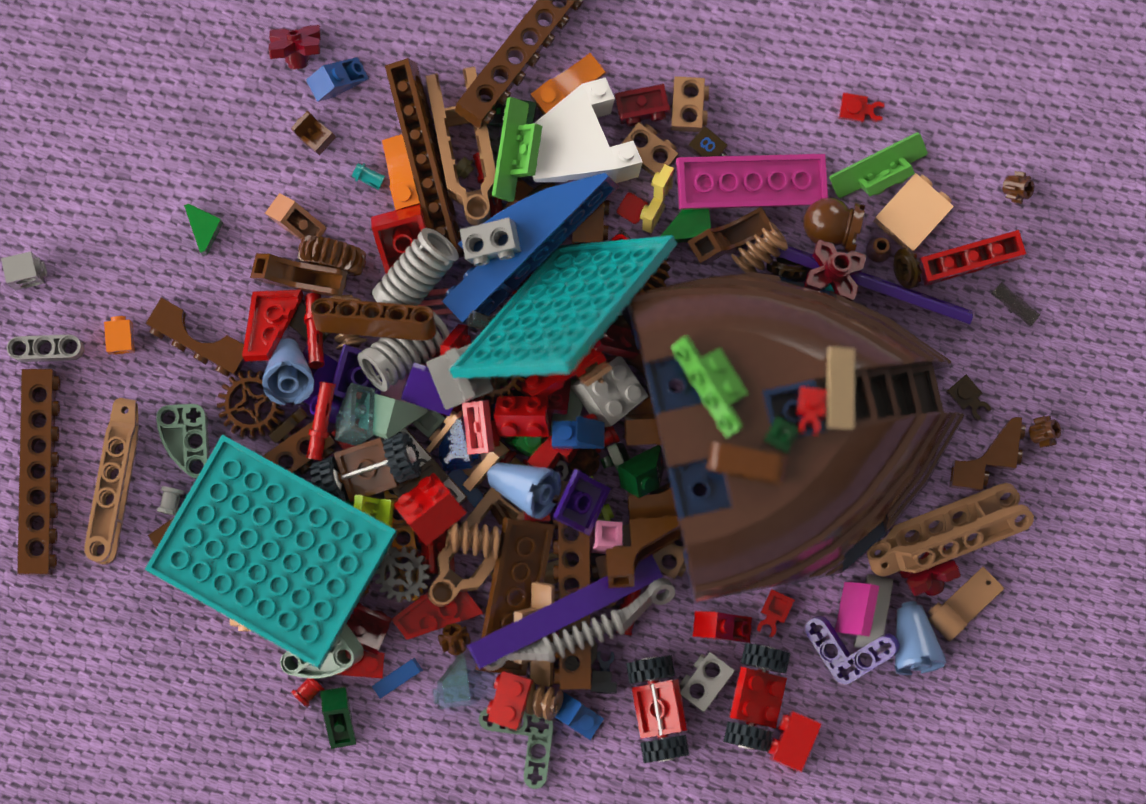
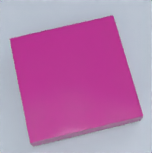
M844 582L835 627L836 633L870 637L880 586L867 583Z

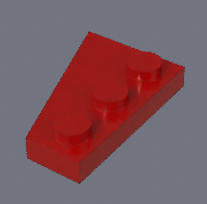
M302 290L252 292L242 353L244 361L270 360L304 296Z
M467 591L459 592L452 602L444 607L434 605L429 600L428 592H426L392 618V622L405 639L410 640L444 628L448 624L459 623L484 613Z

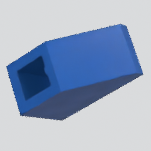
M358 57L323 65L308 77L306 81L318 102L333 98L367 81L369 78Z

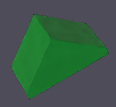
M186 204L184 207L199 251L202 256H206L223 225V221L191 204Z

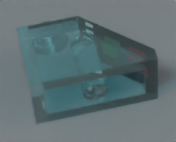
M355 383L349 385L336 416V441L357 446L373 436L375 389Z
M459 654L437 682L438 689H433L434 704H439L440 709L472 706L466 654Z

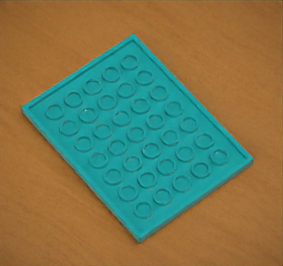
M673 235L560 245L535 270L449 369L452 377L469 379L472 377L488 378L491 376L508 377L511 375L527 376L530 374L547 375L550 373L567 374L572 372L582 357L589 353L590 348L597 339L604 335L607 327L617 319V315L622 309L630 304L632 297L637 291L644 287V283L657 271L658 266L663 260L669 257L670 252L677 245Z
M222 435L144 570L320 669L398 532Z

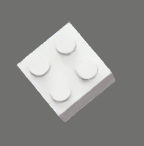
M615 355L606 357L605 362L610 364L613 369L602 376L605 380L602 384L595 381L587 387L578 380L570 386L588 413L596 415L598 421L605 422V427L613 426L648 397V394L624 359Z

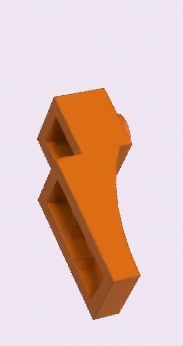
M589 53L570 68L549 79L530 94L533 102H536V106L545 115L581 84L598 80L606 72L593 55Z
M400 134L383 139L382 144L390 179L389 187L395 210L420 204L403 135Z

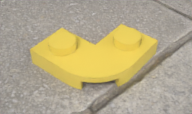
M664 164L660 173H655L651 186L654 187L653 199L649 206H644L640 215V219L643 220L642 230L651 234L666 206L664 204L665 196H667L673 186L674 168Z

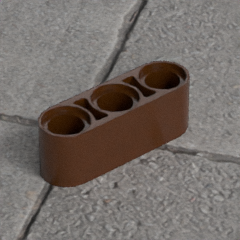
M712 442L707 470L774 484H784L788 457Z

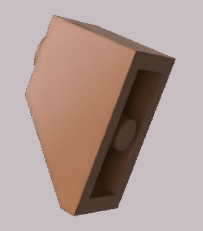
M281 193L278 194L265 212L279 226L301 241L302 237L308 235L320 237L327 229L297 202Z

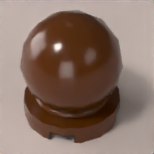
M822 198L814 202L805 212L803 217L805 233L815 244L818 240L832 243L834 247L842 244L844 246V253H849L852 250L855 251L857 244H855L857 234H860L863 223L865 205L855 203L854 207L849 209L843 201L836 198Z

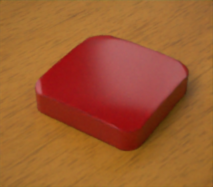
M629 192L618 206L616 213L632 224H638L642 209L648 203Z

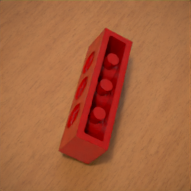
M1016 230L924 256L918 262H921L920 269L923 272L921 276L924 286L1020 260L1026 255L1020 232Z

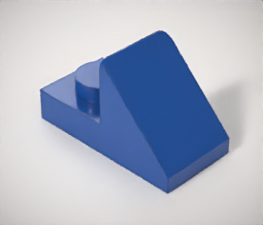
M576 416V421H552L553 449H604L605 422Z
M563 692V703L555 718L591 740L604 718Z

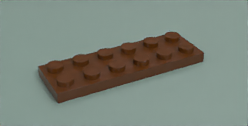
M504 517L499 552L495 561L481 638L513 623L515 611L531 608L532 583H544L555 525L546 522ZM507 659L505 664L497 670L478 669L477 665L475 669L494 673L511 671L514 674L526 676L528 662L519 664L514 663V660Z

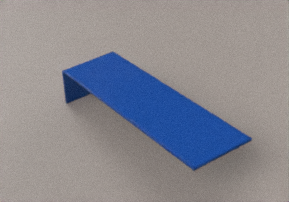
M456 465L447 475L468 497L467 500L472 506L476 508L483 499V494L477 487L469 492L463 486V483L469 477Z
M413 658L375 683L372 688L381 699L423 670L416 659Z

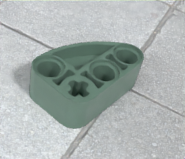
M198 404L163 406L156 415L160 439L171 459L190 477L197 479L199 474L192 473V464L195 461H202L205 465L210 457L207 413ZM196 410L198 414H201V417H198L196 422L193 423L189 416L193 415V411ZM167 412H174L176 416L175 421L169 425L164 424V415ZM197 435L201 436L203 440L202 445L196 449L191 448V438Z
M345 624L320 669L288 651L281 657L280 666L286 674L311 679L324 678L338 674L359 662L363 658L364 650L349 626ZM345 649L350 652L351 659L346 656ZM293 656L297 658L299 665L294 663Z

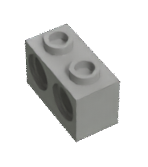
M510 218L460 229L465 260L475 266L486 265L490 263V259L498 257L499 260L510 259L514 257L515 253L521 252L516 224ZM507 234L508 242L503 246H499V238ZM483 241L482 250L474 252L475 243Z
M31 251L1 258L6 283L14 290L45 284L43 278L47 276L44 261L41 262L40 257H37Z
M711 652L707 656L701 654L693 665L697 668L691 677L686 674L679 684L680 689H682L680 691L681 696L702 712L706 711L735 671ZM709 663H714L719 667V674L715 678H710L705 673V667ZM693 684H700L704 689V694L699 699H695L690 695L689 690Z

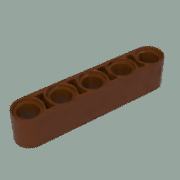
M320 298L311 305L314 324L320 332L420 341L430 340L437 333L433 311L426 306Z

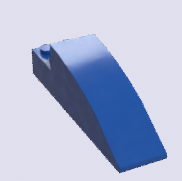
M606 173L544 189L500 211L483 224L505 218L512 219L516 224L521 252L515 253L514 257L510 259L499 260L498 257L490 259V263L470 268L464 274V279L445 293L446 297L442 302L462 323L476 330L619 186ZM507 234L499 238V246H503L508 242ZM461 240L458 244L463 249V244ZM483 241L475 243L474 252L482 250Z

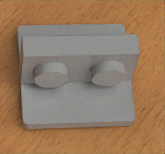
M471 344L457 350L453 348L446 351L444 355L427 361L428 369L446 410L493 391L489 378H453L449 371Z

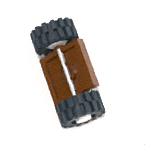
M403 432L389 439L380 437L334 453L335 458L330 457L312 463L310 475L313 477L311 478L312 483L318 488L342 501H346L349 498V501L352 502L355 499V495L370 496L400 486L399 482L419 477L421 475V467L419 466L421 461L418 459L419 454L415 450L416 446L413 444L412 438H409L408 433Z

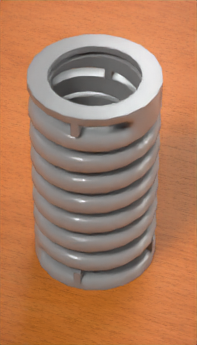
M429 228L422 229L418 234V239L412 241L411 246H408L405 253L394 263V267H391L388 274H385L382 281L378 282L372 290L376 302L421 304L435 287V284L452 267L453 262L458 260L459 254L456 248L437 231Z
M433 312L435 324L441 331L443 339L438 331L432 339L426 341L381 337L370 348H366L358 354L361 369L376 388L381 391H387L391 385H395L398 382V379H404L406 374L410 373L414 362L418 364L426 363L429 358H433L436 353H440V345L450 333L435 312ZM371 363L374 365V367H375V369H376V371H377V373H378L379 375H376V374H375V372H374V370H373V368H372V366H371Z

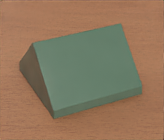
M371 393L361 429L363 432L389 439L428 411L426 408L412 403Z

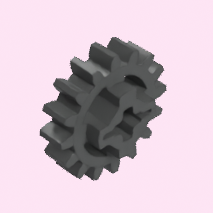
M403 546L402 552L397 547H393L392 555L386 552L384 556L386 560L381 561V569H377L375 572L380 575L375 584L383 585L380 593L389 592L387 599L392 600L397 596V602L402 603L404 597H406L408 602H412L413 594L421 597L420 589H428L429 586L424 581L425 579H431V576L426 574L425 571L431 567L430 565H423L426 557L423 555L417 557L418 550L413 549L409 553V548ZM408 557L411 561L402 564L397 558ZM389 567L390 577L387 579V569ZM399 569L407 570L405 573L406 580L398 578L401 575ZM419 570V578H418V581L416 582V581H415V574H416V571ZM404 585L408 591L399 592L394 590V588Z

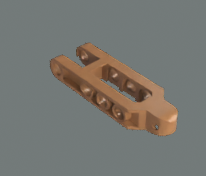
M475 66L462 68L466 90L477 77ZM438 73L426 75L448 195L464 206L468 223L475 226L481 225L491 218L489 200L492 197L496 171L487 124L484 123L480 129L474 126L484 182L481 185V190L466 192V189L459 185L448 127L470 122L455 112L456 106L444 108Z
M118 398L114 401L104 437L84 546L86 557L101 565L112 563L117 556L138 443L137 400ZM123 444V451L119 454H116V448L119 445ZM118 469V477L111 480L112 472ZM114 494V501L107 505L106 500L108 496ZM101 545H104V553L101 556H98L97 549Z
M515 457V458L511 461V463H510V464L525 465V464L522 463L520 460H518L516 457ZM491 487L465 521H467L468 529L471 528L473 523L479 525L494 505L501 516L506 517L498 504L507 510L511 518L524 520V511L519 512L501 498L499 492ZM449 545L446 551L444 547L436 558L438 577L428 590L429 600L438 607H444L450 604L459 592L477 590L495 567L496 560L492 551H490L488 557L483 560L470 578L462 579L450 569L449 562L456 554L453 553L452 545Z
M1002 483L894 525L886 538L869 548L867 552L871 570L878 576L884 577L898 571L918 573L1023 532L1033 524L1034 516L1028 506L1018 505L1020 495L1016 488L1010 483ZM1011 493L1007 499L1000 500L1003 494ZM963 511L961 517L953 518L955 513ZM1025 514L1023 520L1015 522L1019 515ZM933 521H940L936 527L929 528ZM916 530L911 537H905L908 531ZM977 533V536L973 540H967V537L969 535ZM947 543H953L951 548L942 550ZM881 550L880 554L875 555V551ZM929 552L926 558L918 559L922 553Z

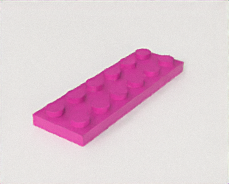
M825 154L678 157L676 159L679 210L752 208L760 206H811L822 198H828Z

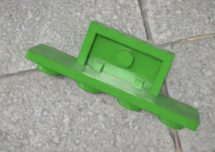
M508 97L506 101L492 191L493 197L508 202L514 201L518 177L535 176L543 127L536 123L526 124L529 104L513 97Z
M916 132L830 175L829 178L838 198H842L860 188L869 196L883 193L886 188L894 184L903 183L908 177L914 175L915 173L910 163L926 156L928 152L921 134Z
M682 337L671 346L675 357L686 371L690 382L697 389L704 405L716 420L717 426L725 437L728 438L743 428L730 404L743 398L748 392L721 348L701 358L689 337Z

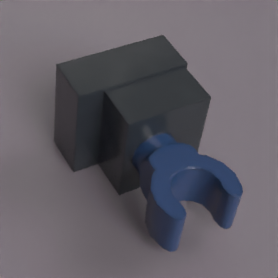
M598 651L597 661L600 664V671H592L590 693H617V682H611L612 672H610V665L615 658L614 652H611L610 660L605 662L601 659V651Z

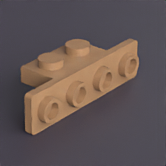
M533 582L531 608L515 611L514 622L555 602V586ZM551 633L546 637L552 643L553 633ZM514 659V663L519 664L530 662V679H533V682L537 685L553 686V662Z

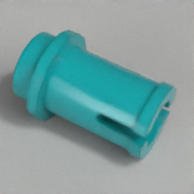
M358 163L351 177L355 178L356 182L359 180L379 191L386 176L365 167V163L363 165Z

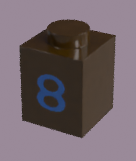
M706 126L700 130L688 144L687 148L696 157L728 155L725 152L728 145Z

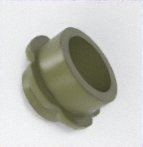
M464 156L456 165L458 179L460 176L466 179L469 173L474 170V167L471 165L473 160L470 161Z

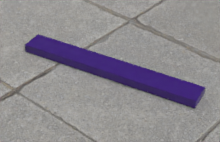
M789 245L786 251L779 249L781 253L779 257L812 269L820 267L811 253ZM862 271L851 275L857 285L967 324H971L973 319L972 310L913 289L904 288L902 285Z
M650 555L642 560L636 568L634 575L635 587L609 588L608 576L467 646L478 669H481L651 584L655 580L663 578L653 555Z

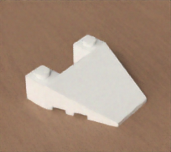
M606 77L581 84L535 122L543 126L535 176H532L535 182L567 183L568 180H579L606 173L615 183H619L639 176L643 162L634 141L609 147L597 119L598 117L611 114L615 100Z

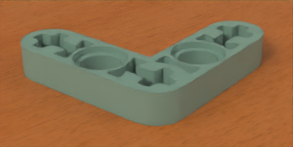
M487 708L480 713L479 723L485 730L529 736L524 768V782L532 789L542 787L547 779L553 733L552 720L548 721L545 719V723L549 724V729H544L543 733H538L539 730L536 727H530L531 732H525L528 725L527 716H533L531 722H539L540 718L536 717L535 714L528 715L524 712V724L521 729L513 730L508 727L500 729V725L495 723L492 724V727L487 726V722L483 721V717L488 716ZM535 744H542L546 749V754L541 759H535L531 755V748ZM529 760L535 763L545 762V768L539 767L538 773L543 776V779L538 781L537 785H533L532 780L528 779V774H532L534 766H528Z

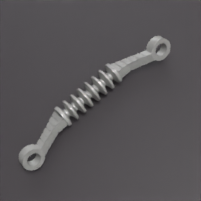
M665 578L657 579L628 608L625 607L618 611L612 610L611 620L605 614H602V623L600 624L595 618H592V627H589L584 621L582 622V631H579L575 625L572 626V635L566 629H563L562 639L556 633H553L552 643L545 636L541 641L527 645L483 668L490 671L497 670L505 664L507 659L553 662L555 661V652H558L562 658L565 657V648L571 654H574L575 644L581 650H584V641H587L592 647L594 646V637H597L602 643L604 642L603 634L606 633L612 639L614 629L620 635H623L633 624V621L635 622L652 603L663 605L670 602L674 598L675 589L670 580ZM666 589L664 593L657 594L660 590Z

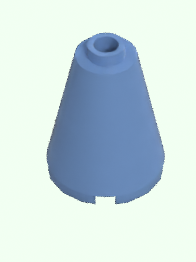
M288 338L280 340L268 362L262 379L265 395L271 401L280 405H286L289 402H294L295 404L303 402L313 392L314 387L313 374L299 344L295 340Z
M498 462L491 466L487 473L488 483L493 489L533 518L542 519L547 516L555 506L552 503L554 495L559 496L560 474L550 468Z
M915 601L901 604L902 607L897 610L896 638L900 643L898 653L895 654L896 673L899 675H912L911 670H921V674L943 668L944 664H946V658L923 606L917 605Z

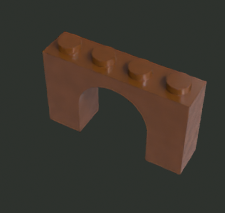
M655 413L628 414L624 416L625 441L627 445H662ZM670 481L639 499L627 491L629 520L638 517L678 516Z

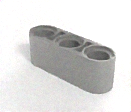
M74 335L18 336L12 338L7 344L8 354L18 362L77 360L82 357L85 349L82 341ZM69 342H76L77 350L72 354H67L65 350L66 345ZM21 343L25 344V353L20 356L15 355L16 346ZM51 343L52 349L50 353L42 355L40 353L42 344Z
M867 574L865 583L880 587L870 637L857 636L854 640V647L863 648L884 635L893 586L892 578Z

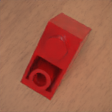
M695 611L693 637L750 643L752 617L721 612Z

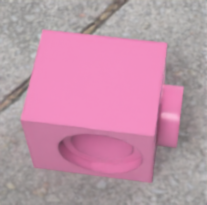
M596 521L590 533V553L606 554V548L623 546L622 522Z

